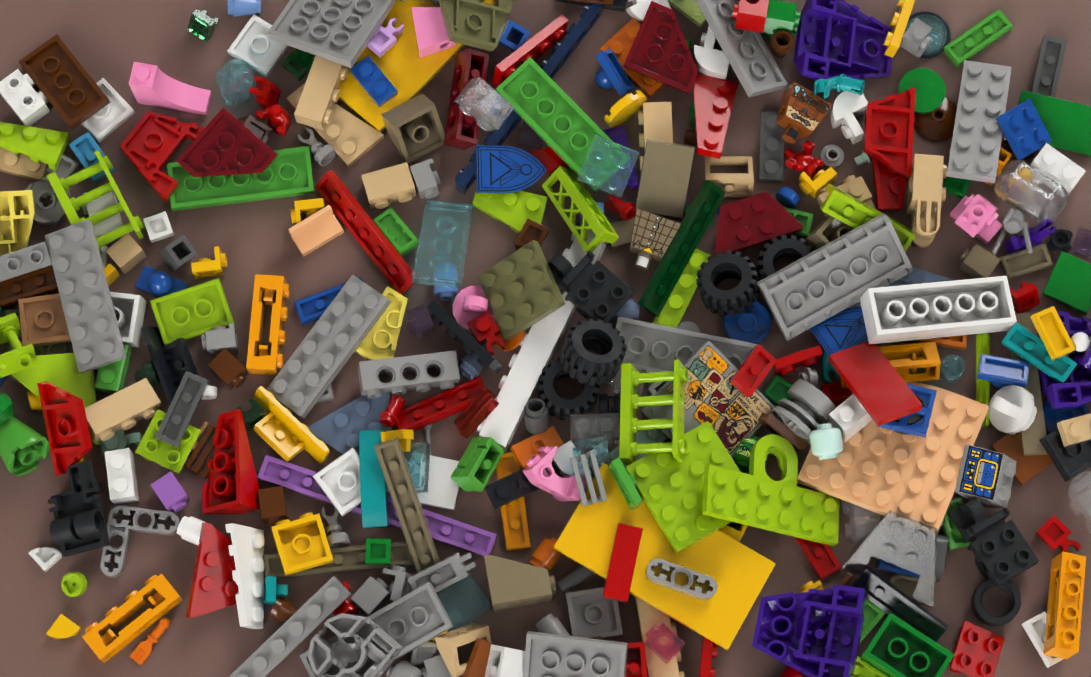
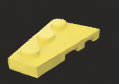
M388 286L382 295L388 298L391 304L355 350L357 354L367 360L394 358L408 299Z

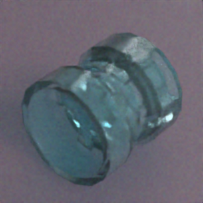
M952 354L943 359L940 366V379L943 382L952 384L960 380L966 368L962 357Z

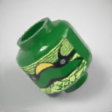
M757 436L743 438L733 454L734 461L739 470L749 474L751 448L756 441L761 439Z

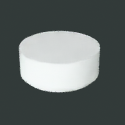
M208 385L201 400L216 399L217 387Z

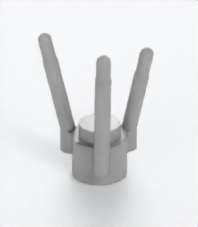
M1013 208L1008 210L1003 220L1002 231L991 254L995 255L1006 233L1015 234L1023 230L1027 251L1029 254L1032 253L1028 232L1029 224L1024 222L1025 217L1021 211L1014 210Z

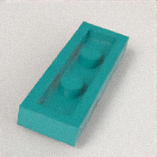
M1017 322L1001 342L1005 347L1027 362H1030V364L1058 383H1064L1077 366L1076 362L1065 355L1052 361L1042 340Z

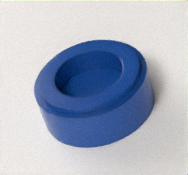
M781 187L775 195L776 199L787 208L795 209L800 202L799 195L788 187Z

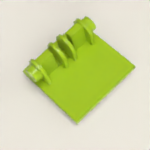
M157 409L135 453L143 456L142 458L149 462L153 461L179 474L202 430L189 425L179 449L159 441L155 436L166 413Z

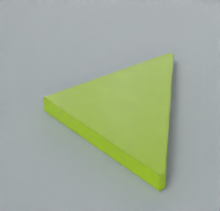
M74 353L36 356L38 365L10 374L39 399L37 383L47 381L83 399L84 408L96 403L93 370L84 374L79 373ZM91 438V442L94 445H100V440L94 443Z

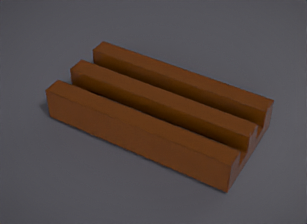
M762 413L759 417L758 422L771 433L788 440L795 450H803L807 445L805 440L798 437L771 413Z
M210 425L185 464V468L204 479L208 478L210 468L206 467L204 472L200 469L215 447L213 440L195 467L193 465L213 433L215 434L216 428Z

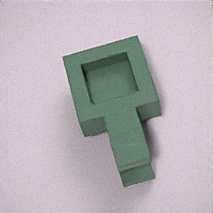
M121 429L115 432V435L106 441L100 440L102 457L105 459L106 451L138 446L143 435H140V432L126 435L125 430Z

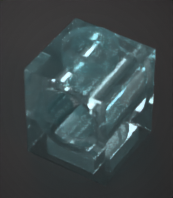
M607 436L577 439V447H573V457L584 454V451L588 448H593L598 453L596 455L598 466L601 467L603 463L609 466ZM587 459L588 468H592L590 459ZM579 461V469H583L581 461Z

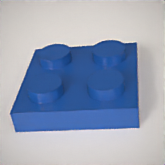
M1031 99L1023 101L996 117L1017 160L1025 158L1043 147L1046 143L1052 141Z

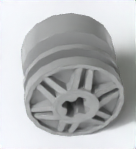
M797 379L787 391L790 400L780 399L779 406H775L771 410V414L798 437L805 440L807 444H810V432L817 430L816 425L818 423L827 424L829 413L836 409V407L815 386L802 379Z

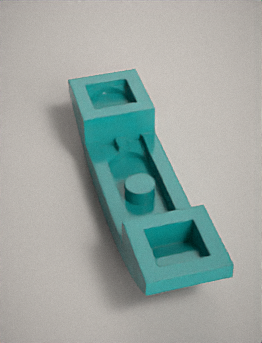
M384 429L359 431L363 528L388 527L386 481L374 445L382 443L381 432H384Z

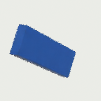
M346 283L295 301L294 304L302 326L319 320Z

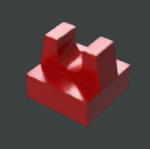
M1023 281L1020 283L1021 288L1016 291L1010 288L1014 310L1017 313H1024L1040 304L1037 287L1032 282L1028 284Z

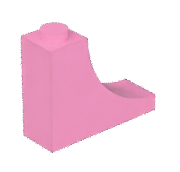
M133 63L129 86L138 104L207 115L212 95L211 90L197 88L177 81L163 73L157 65Z

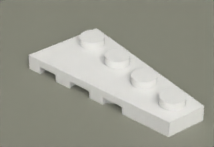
M235 523L225 524L226 533H231L232 545H228L229 554L230 556L234 555L236 570L232 571L233 581L236 582L239 589L235 596L240 627L263 629L265 591L264 530Z

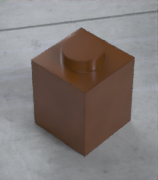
M225 348L208 364L210 371L230 390L234 387L238 388L247 379L246 375L248 372L246 368Z
M283 486L258 490L261 517L264 523L275 525L281 520L289 519Z

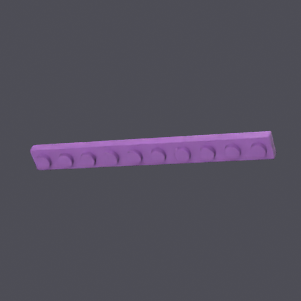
M268 455L265 456L257 476L259 480L276 486H283L287 490L333 505L313 478L318 472ZM386 496L388 524L402 529L392 498ZM361 504L352 509L351 512L362 515ZM423 509L433 540L481 557L491 555L497 534Z

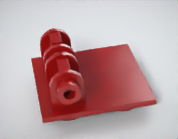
M964 620L962 627H959L958 641H955L956 648L952 650L955 655L948 664L950 666L949 671L957 674L960 672L969 677H994L1005 638Z

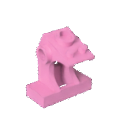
M972 194L970 197L965 195L950 213V216L956 220L954 222L956 225L966 231L972 238L976 236L986 245L1003 226L996 220L999 216L996 213L998 208L980 194L976 196Z
M540 447L538 449L540 454L533 455L526 462L528 466L522 472L532 485L552 494V498L560 502L579 501L580 496L574 474L559 477L555 474L552 467V460L558 447ZM580 474L583 487L585 488L587 483L586 478L584 475Z

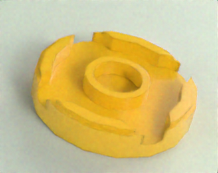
M636 90V95L632 93L625 95L609 110L611 115L608 116L607 114L604 118V121L610 128L617 127L626 122L641 109L647 98L642 91Z

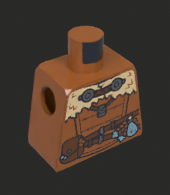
M793 82L783 92L776 123L785 128L782 139L793 144L796 142L797 137L802 139L808 137L822 121L832 104L818 95L814 96L813 92Z

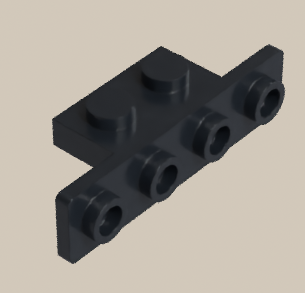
M144 326L141 328L143 341L149 349L152 365L156 368L160 379L159 384L164 390L169 408L185 372L188 371L197 376L199 375L185 338H178L164 345L157 327Z

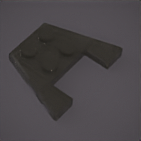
M889 510L866 540L844 564L841 571L850 572L853 576L859 577L866 566H868L871 556L920 575L912 599L933 607L936 596L937 528Z

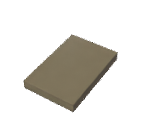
M647 139L635 205L636 211L638 208L653 214L683 218L694 146Z

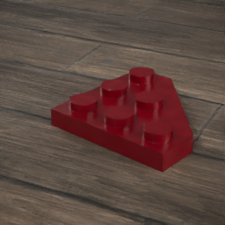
M651 1L623 67L689 94L697 77L698 69L691 56L686 39L679 27L674 10Z
M223 107L176 162L193 177L263 173L278 154Z

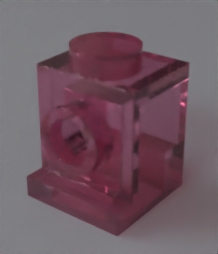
M664 623L660 627L655 624L645 634L648 637L645 644L666 664L685 646V642ZM660 637H667L669 642L666 645L660 644Z

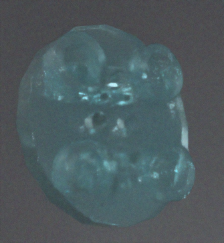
M243 59L229 60L222 67L221 71L216 74V83L219 85L221 95L228 106H242L248 103L253 97V94L249 91L250 87L256 88L255 80L253 79V69Z

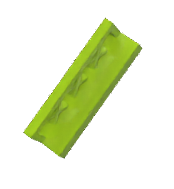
M559 166L542 184V187L586 253L589 251L593 252L602 241L614 244L619 236L578 175L571 169ZM559 179L561 182L560 191L555 193L551 187ZM565 197H571V209H565ZM577 213L583 215L582 226L575 224ZM588 230H593L596 237L588 243L587 232Z
M828 184L825 189L828 192V196L820 207L821 211L854 229L882 214V212L831 184ZM887 216L906 252L916 235L909 227Z

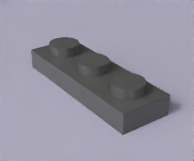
M1043 36L1031 92L1055 98L1067 40Z
M761 111L759 182H783L784 140L782 136L784 128L776 123L778 112Z
M188 371L185 372L155 436L157 440L179 449L209 384V380Z

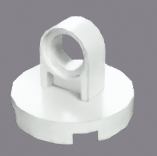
M1016 385L1004 386L998 390L991 398L989 405V419L992 425L997 430L1010 435H1014L1021 430H1027L1034 422L1037 413L1033 395L1025 388Z

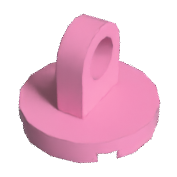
M481 285L469 286L462 289L456 295L452 305L453 317L467 332L472 333L467 322L489 311L495 323H497Z

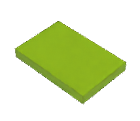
M220 278L150 300L164 345L178 338H185L187 340L205 334V331H211V328L216 326L227 327L229 323H234Z

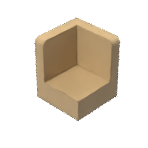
M129 233L106 250L123 274H126L147 257L143 249Z

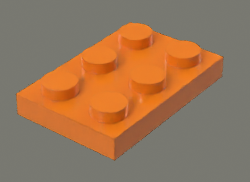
M632 18L600 48V52L612 49L623 67L641 24L635 18ZM623 67L631 82L648 98H651L665 85Z

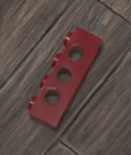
M468 48L455 57L444 145L462 150L477 145L489 54Z

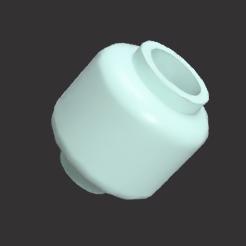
M831 423L816 425L817 430L809 434L812 454L818 456L819 460L839 457L838 453H841L844 449L841 430L839 428H832Z

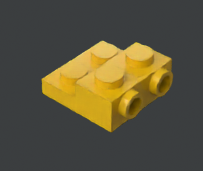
M306 513L294 521L289 519L281 520L275 524L276 526L272 527L273 538L285 576L333 562L320 513L315 515L313 513Z

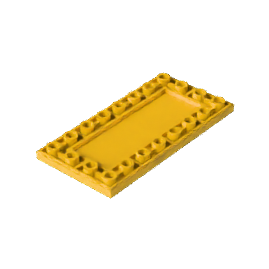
M396 0L397 2L381 26L386 28L392 18H396L394 28H399L404 24L403 33L399 36H394L397 38V43L381 58L366 46L353 65L354 67L369 56L397 89L398 94L381 107H378L350 73V67H348L346 80H341L339 98L379 132L386 128L381 114L416 97L465 46L464 44L456 43L455 47L420 58L412 8L436 7L430 0H406L405 3L401 0ZM484 0L482 2L495 6V0Z
M603 463L599 470L607 501L582 507L580 501L553 548L606 579L617 524L621 523L643 528L630 594L728 650L776 563L720 530L715 531L676 554L644 501L642 500L639 507L631 510L608 468L609 466ZM594 478L592 482L596 497H600L596 479ZM587 489L585 495L587 500H590L591 496L589 489ZM659 558L712 577L717 583V591L710 599L700 600L651 582L646 576V567L653 559ZM660 565L651 568L656 577L660 574L667 575L665 580L668 582L671 573L674 571L670 569L668 573L661 571ZM677 573L674 580L677 585H687L688 577L684 573ZM693 577V583L689 587L690 590H693L694 586L702 588L701 593L703 594L711 591L708 588L707 582H704L702 585L696 584L697 578Z

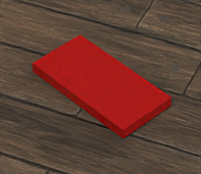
M867 341L829 355L830 364L877 426L922 410L921 402L876 344H869Z

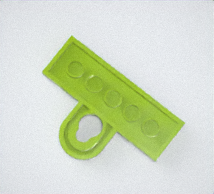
M770 434L756 441L750 451L749 474L710 464L704 468L703 515L829 546L838 544L840 499L825 493L797 487L798 457L792 444L785 438ZM768 454H773L778 459V466L782 473L780 481L772 480L765 471V461H767Z

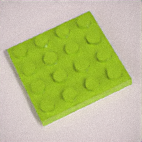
M709 421L684 434V439L687 441V453L684 454V462H678L673 457L672 452L649 453L625 467L627 473H632L637 482L636 490L676 554L731 523V521L702 514L704 468L710 464L740 472Z

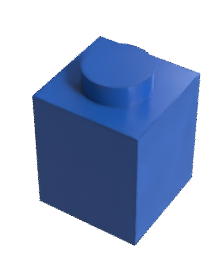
M506 20V25L498 44L514 52L526 42L531 32L512 20Z

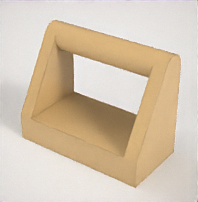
M704 156V181L709 180L716 184L726 193L724 197L747 198L753 196L754 175L752 156H721L720 159ZM710 166H747V173H710Z
M471 623L435 637L437 649L452 677L463 675L468 663L459 665L457 647L473 641L475 643L477 638L491 643L489 625Z

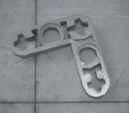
M128 506L114 507L110 511L107 521L109 542L113 536L119 535L123 538V544L119 548H112L110 545L103 547L100 563L102 572L110 578H116L123 573L131 531L168 536L177 533L180 523L179 517L169 511ZM120 512H123L126 517L132 518V512H134V525L130 526L132 523L130 520H122L121 524H118L114 517L119 516ZM143 514L151 516V524L147 527H141L138 524V519ZM158 515V519L164 522L172 518L175 526L172 525L170 530H167L165 525L157 524L156 516ZM108 551L115 554L121 553L120 557L115 555V563L119 566L114 568L113 572H110V569L106 567L107 564H111L113 558L111 554H108Z

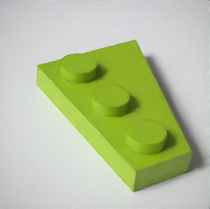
M0 122L1 148L15 154H25L30 157L31 161L36 163L41 161L48 164L49 169L57 170L69 141L68 132Z
M525 191L514 193L475 192L473 206L492 218L500 220L519 233L528 218L542 225L548 197Z

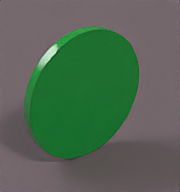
M927 68L910 70L902 77L898 86V94L906 92L910 88H916L914 112L919 114L930 113L939 108L946 95L943 79L936 72Z

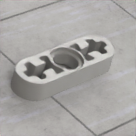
M659 558L653 559L646 567L645 573L651 582L700 600L710 599L717 591V583L712 577ZM660 565L661 571L668 573L670 569L674 571L671 573L668 582L665 580L667 575L660 574L656 577L651 568ZM677 573H684L688 577L687 585H677L674 580ZM693 577L697 578L696 584L702 585L704 582H707L708 588L711 591L703 594L701 593L702 588L694 586L693 590H690L689 587L693 583Z

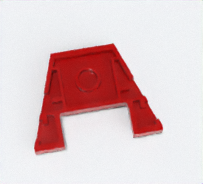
M147 111L120 144V150L159 196L167 202L179 184L177 180L163 173L161 169L185 139L188 138L194 141L205 127L197 126V123L194 122L188 124L177 121V118Z

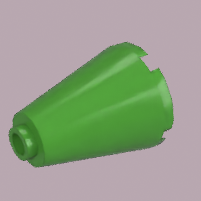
M11 416L0 426V456L11 474L14 473L16 476L28 474L39 466L36 462L41 457L45 460L50 450L49 441L15 417Z

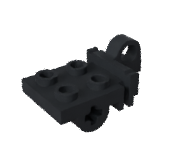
M591 251L574 268L563 255L556 253L547 263L561 295L566 291L568 294L565 300H569L575 305L574 307L577 312L586 320L593 318L594 321L600 319L603 320V323L607 324L635 293L600 261L593 265L591 262L595 255Z
M92 461L67 466L72 491L50 496L51 499L48 500L49 504H55V507L49 508L50 512H54L55 518L50 523V534L53 541L60 545L62 557L110 545L101 497H94L95 494L102 493L103 489L102 484L98 483L95 478Z
M973 498L950 512L948 516L963 536V543L971 542L967 549L969 551L972 550L975 554V564L980 573L985 578H991L995 586L999 587L1036 565L1039 559L1012 519L1005 522V519L1010 514L1008 508H1004L986 519L984 507L977 499Z

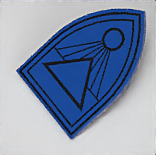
M476 145L477 193L518 192L533 185L547 171L537 158L522 149L512 146Z
M861 306L846 308L810 328L828 357L831 354L868 341Z

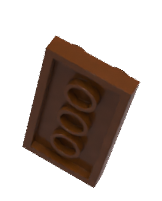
M57 34L19 61L23 69L71 130L111 103Z

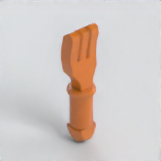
M168 618L160 619L154 630L147 635L148 639L140 642L129 657L134 659L140 666L143 665L152 653L154 642L157 643L164 631L169 628L170 620Z

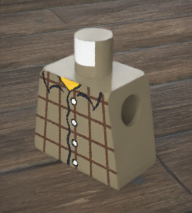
M637 208L629 248L630 252L638 254L634 266L642 270H648L651 259L660 262L681 224Z

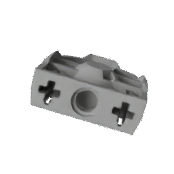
M342 613L327 619L324 623V628L311 639L308 659L313 672L318 677H329L326 673L333 664L341 670L336 677H362L356 671L366 664L369 657L375 663L365 672L363 677H381L404 647L369 617ZM368 623L374 630L364 640L357 634ZM329 630H332L339 636L336 643L333 642L332 645L323 638ZM354 637L355 643H348L345 638ZM357 662L356 665H354L351 668H348L350 663Z

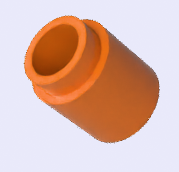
M545 537L532 553V559L529 561V564L551 571L563 555L553 548L558 540L554 537H551V539Z

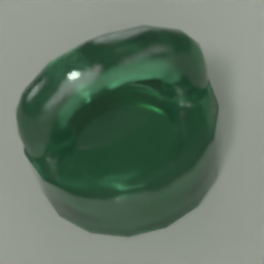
M149 361L142 364V369L135 372L134 378L136 382L142 380L140 376L144 374L151 386L159 384L160 379L152 362Z

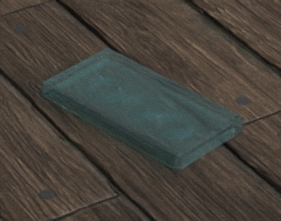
M425 201L412 278L413 283L461 288L473 205Z

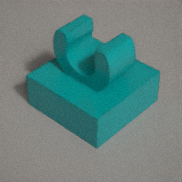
M276 576L265 577L264 605H274L276 597H287L288 585H276Z

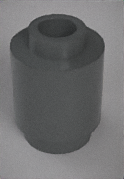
M530 399L523 409L525 428L532 434L544 433L549 428L548 407L541 399Z

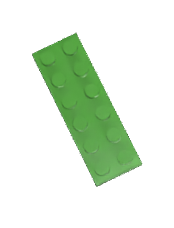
M531 57L496 88L495 91L594 193L629 161L630 158Z
M310 147L273 150L278 156L263 173L193 177L177 162L167 163L168 176L177 180L179 184L178 188L170 196L172 211L315 194Z

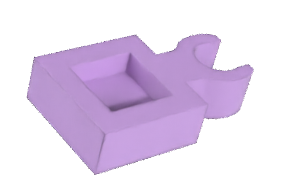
M392 18L386 28L380 25L367 45L380 58L397 43V38L394 36H399L404 31V24L399 28L393 27L396 24V18Z

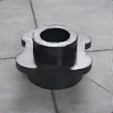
M1056 229L1054 233L1049 235L1050 242L1047 247L1050 251L1061 250L1066 253L1070 252L1072 248L1070 242L1073 236L1070 230Z

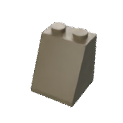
M484 555L494 612L552 602V595L556 594L554 575L549 576L548 569L493 555Z

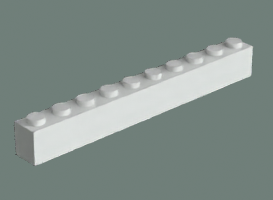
M588 230L587 242L590 243L596 237L593 230ZM572 234L571 241L573 243L570 249L566 248L562 255L574 268L587 253L575 235ZM602 241L592 252L595 255L591 262L593 265L600 260L608 242ZM566 291L562 294L565 305L532 325L529 333L525 332L524 338L519 344L522 347L518 355L514 353L510 360L509 367L511 370L508 376L503 375L498 388L501 390L497 398L493 396L489 403L488 410H490L487 419L482 418L477 428V431L480 432L479 437L493 438L505 452L524 416V406L535 394L539 385V376L542 375V369L544 366L548 367V362L551 361L575 311V305L569 300H565L568 294Z

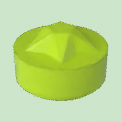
M80 572L67 573L61 581L63 592L69 597L81 596L87 589L86 577Z

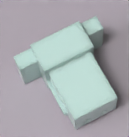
M863 150L860 156L854 158L857 166L866 162L871 164L870 156L863 152Z

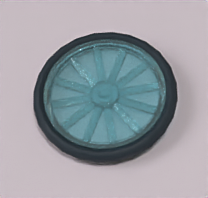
M921 11L911 15L904 34L916 18L932 27L929 36L933 40L921 58H932L941 54L944 51L943 47L949 44L951 38L950 29L946 21L938 14L929 11Z

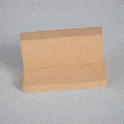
M330 205L288 229L292 240L303 257L344 233Z

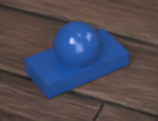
M612 49L601 51L595 55L602 66L595 75V82L600 88L609 90L615 87L619 96L635 89Z
M145 265L135 288L159 298L187 289L190 285L170 276L166 272L158 271Z
M981 354L977 379L990 381L993 386L998 388L1009 385L1026 388L1030 362Z

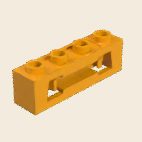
M255 274L246 364L249 374L277 376L278 369L283 368L284 357L283 354H280L281 345H285L286 331L282 330L283 322H287L288 308L284 307L285 298H289L290 284H286L284 276ZM262 299L265 301V305H272L269 337L271 355H269L270 349L268 345H261L265 313Z
M936 342L878 347L904 382L939 380L941 362ZM917 368H923L925 372L909 374V369H912V372H916ZM840 377L842 388H848Z
M1063 551L1051 560L1044 655L1069 659L1079 652L1086 556Z
M162 573L159 576L153 575L145 582L146 586L139 592L135 590L125 598L126 602L119 608L117 606L113 607L105 614L106 618L99 624L97 622L91 624L85 630L86 634L82 638L103 663L107 662L183 601ZM148 599L155 608L153 610L151 608L147 609L118 633L120 636L117 637L111 628H117L147 604L146 600Z

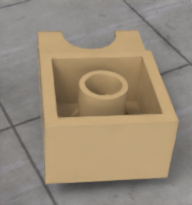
M914 154L912 159L911 176L908 178L906 214H911V230L916 235L911 243L918 248L929 247L940 227L942 204L946 199V187H942L947 176V164H943L944 156Z

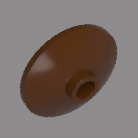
M945 98L941 106L930 113L919 114L914 112V126L921 136L930 141L940 142L953 137L957 106L951 100ZM940 113L942 114V118L937 119L934 116V114Z

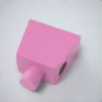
M440 7L412 8L420 58L456 46V42L449 41Z

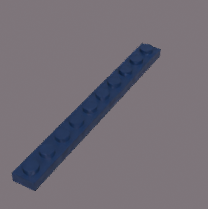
M592 3L591 6L587 5L580 14L581 19L578 23H573L569 27L565 40L563 42L559 41L552 51L554 53L549 60L545 59L540 68L551 79L558 73L602 15L601 4ZM513 109L508 114L504 113L497 123V129L487 134L483 144L502 146L522 118ZM476 151L471 155L469 159L470 164L467 168H462L455 177L456 190L463 195L476 180Z

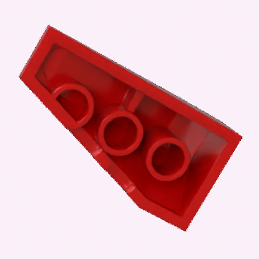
M237 409L219 414L213 439L215 446L213 459H209L207 465L210 468L207 482H204L202 487V514L237 515L259 510V484L242 411Z

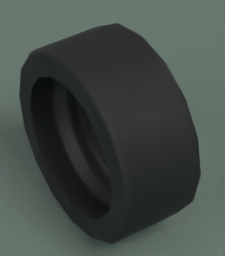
M989 578L974 590L971 598L972 610L982 623L989 626H1002L1009 623L1018 614L1021 606V596L1013 583L1010 581L1005 582L998 588L1008 593L1011 601L1010 608L1002 616L989 615L984 610L981 601L986 590L996 587L991 578Z

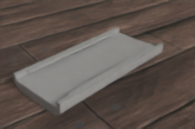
M882 213L757 282V285L760 287L774 315L784 340L788 341L859 302L861 296L868 288L886 287L913 272V268L891 221L886 214Z

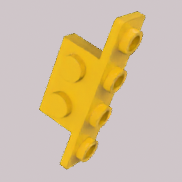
M262 386L258 387L253 401L268 415L257 422L253 430L286 462H289L302 450H305L322 465L330 452L326 444L318 440L305 424L300 423L288 408L282 406L270 391H267Z

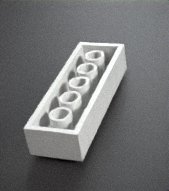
M1007 276L868 288L860 298L869 344L1008 331L1017 322Z

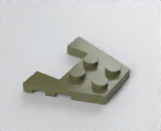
M438 0L449 41L491 52L498 45L506 25V19L511 13L514 0H495V6L474 0Z

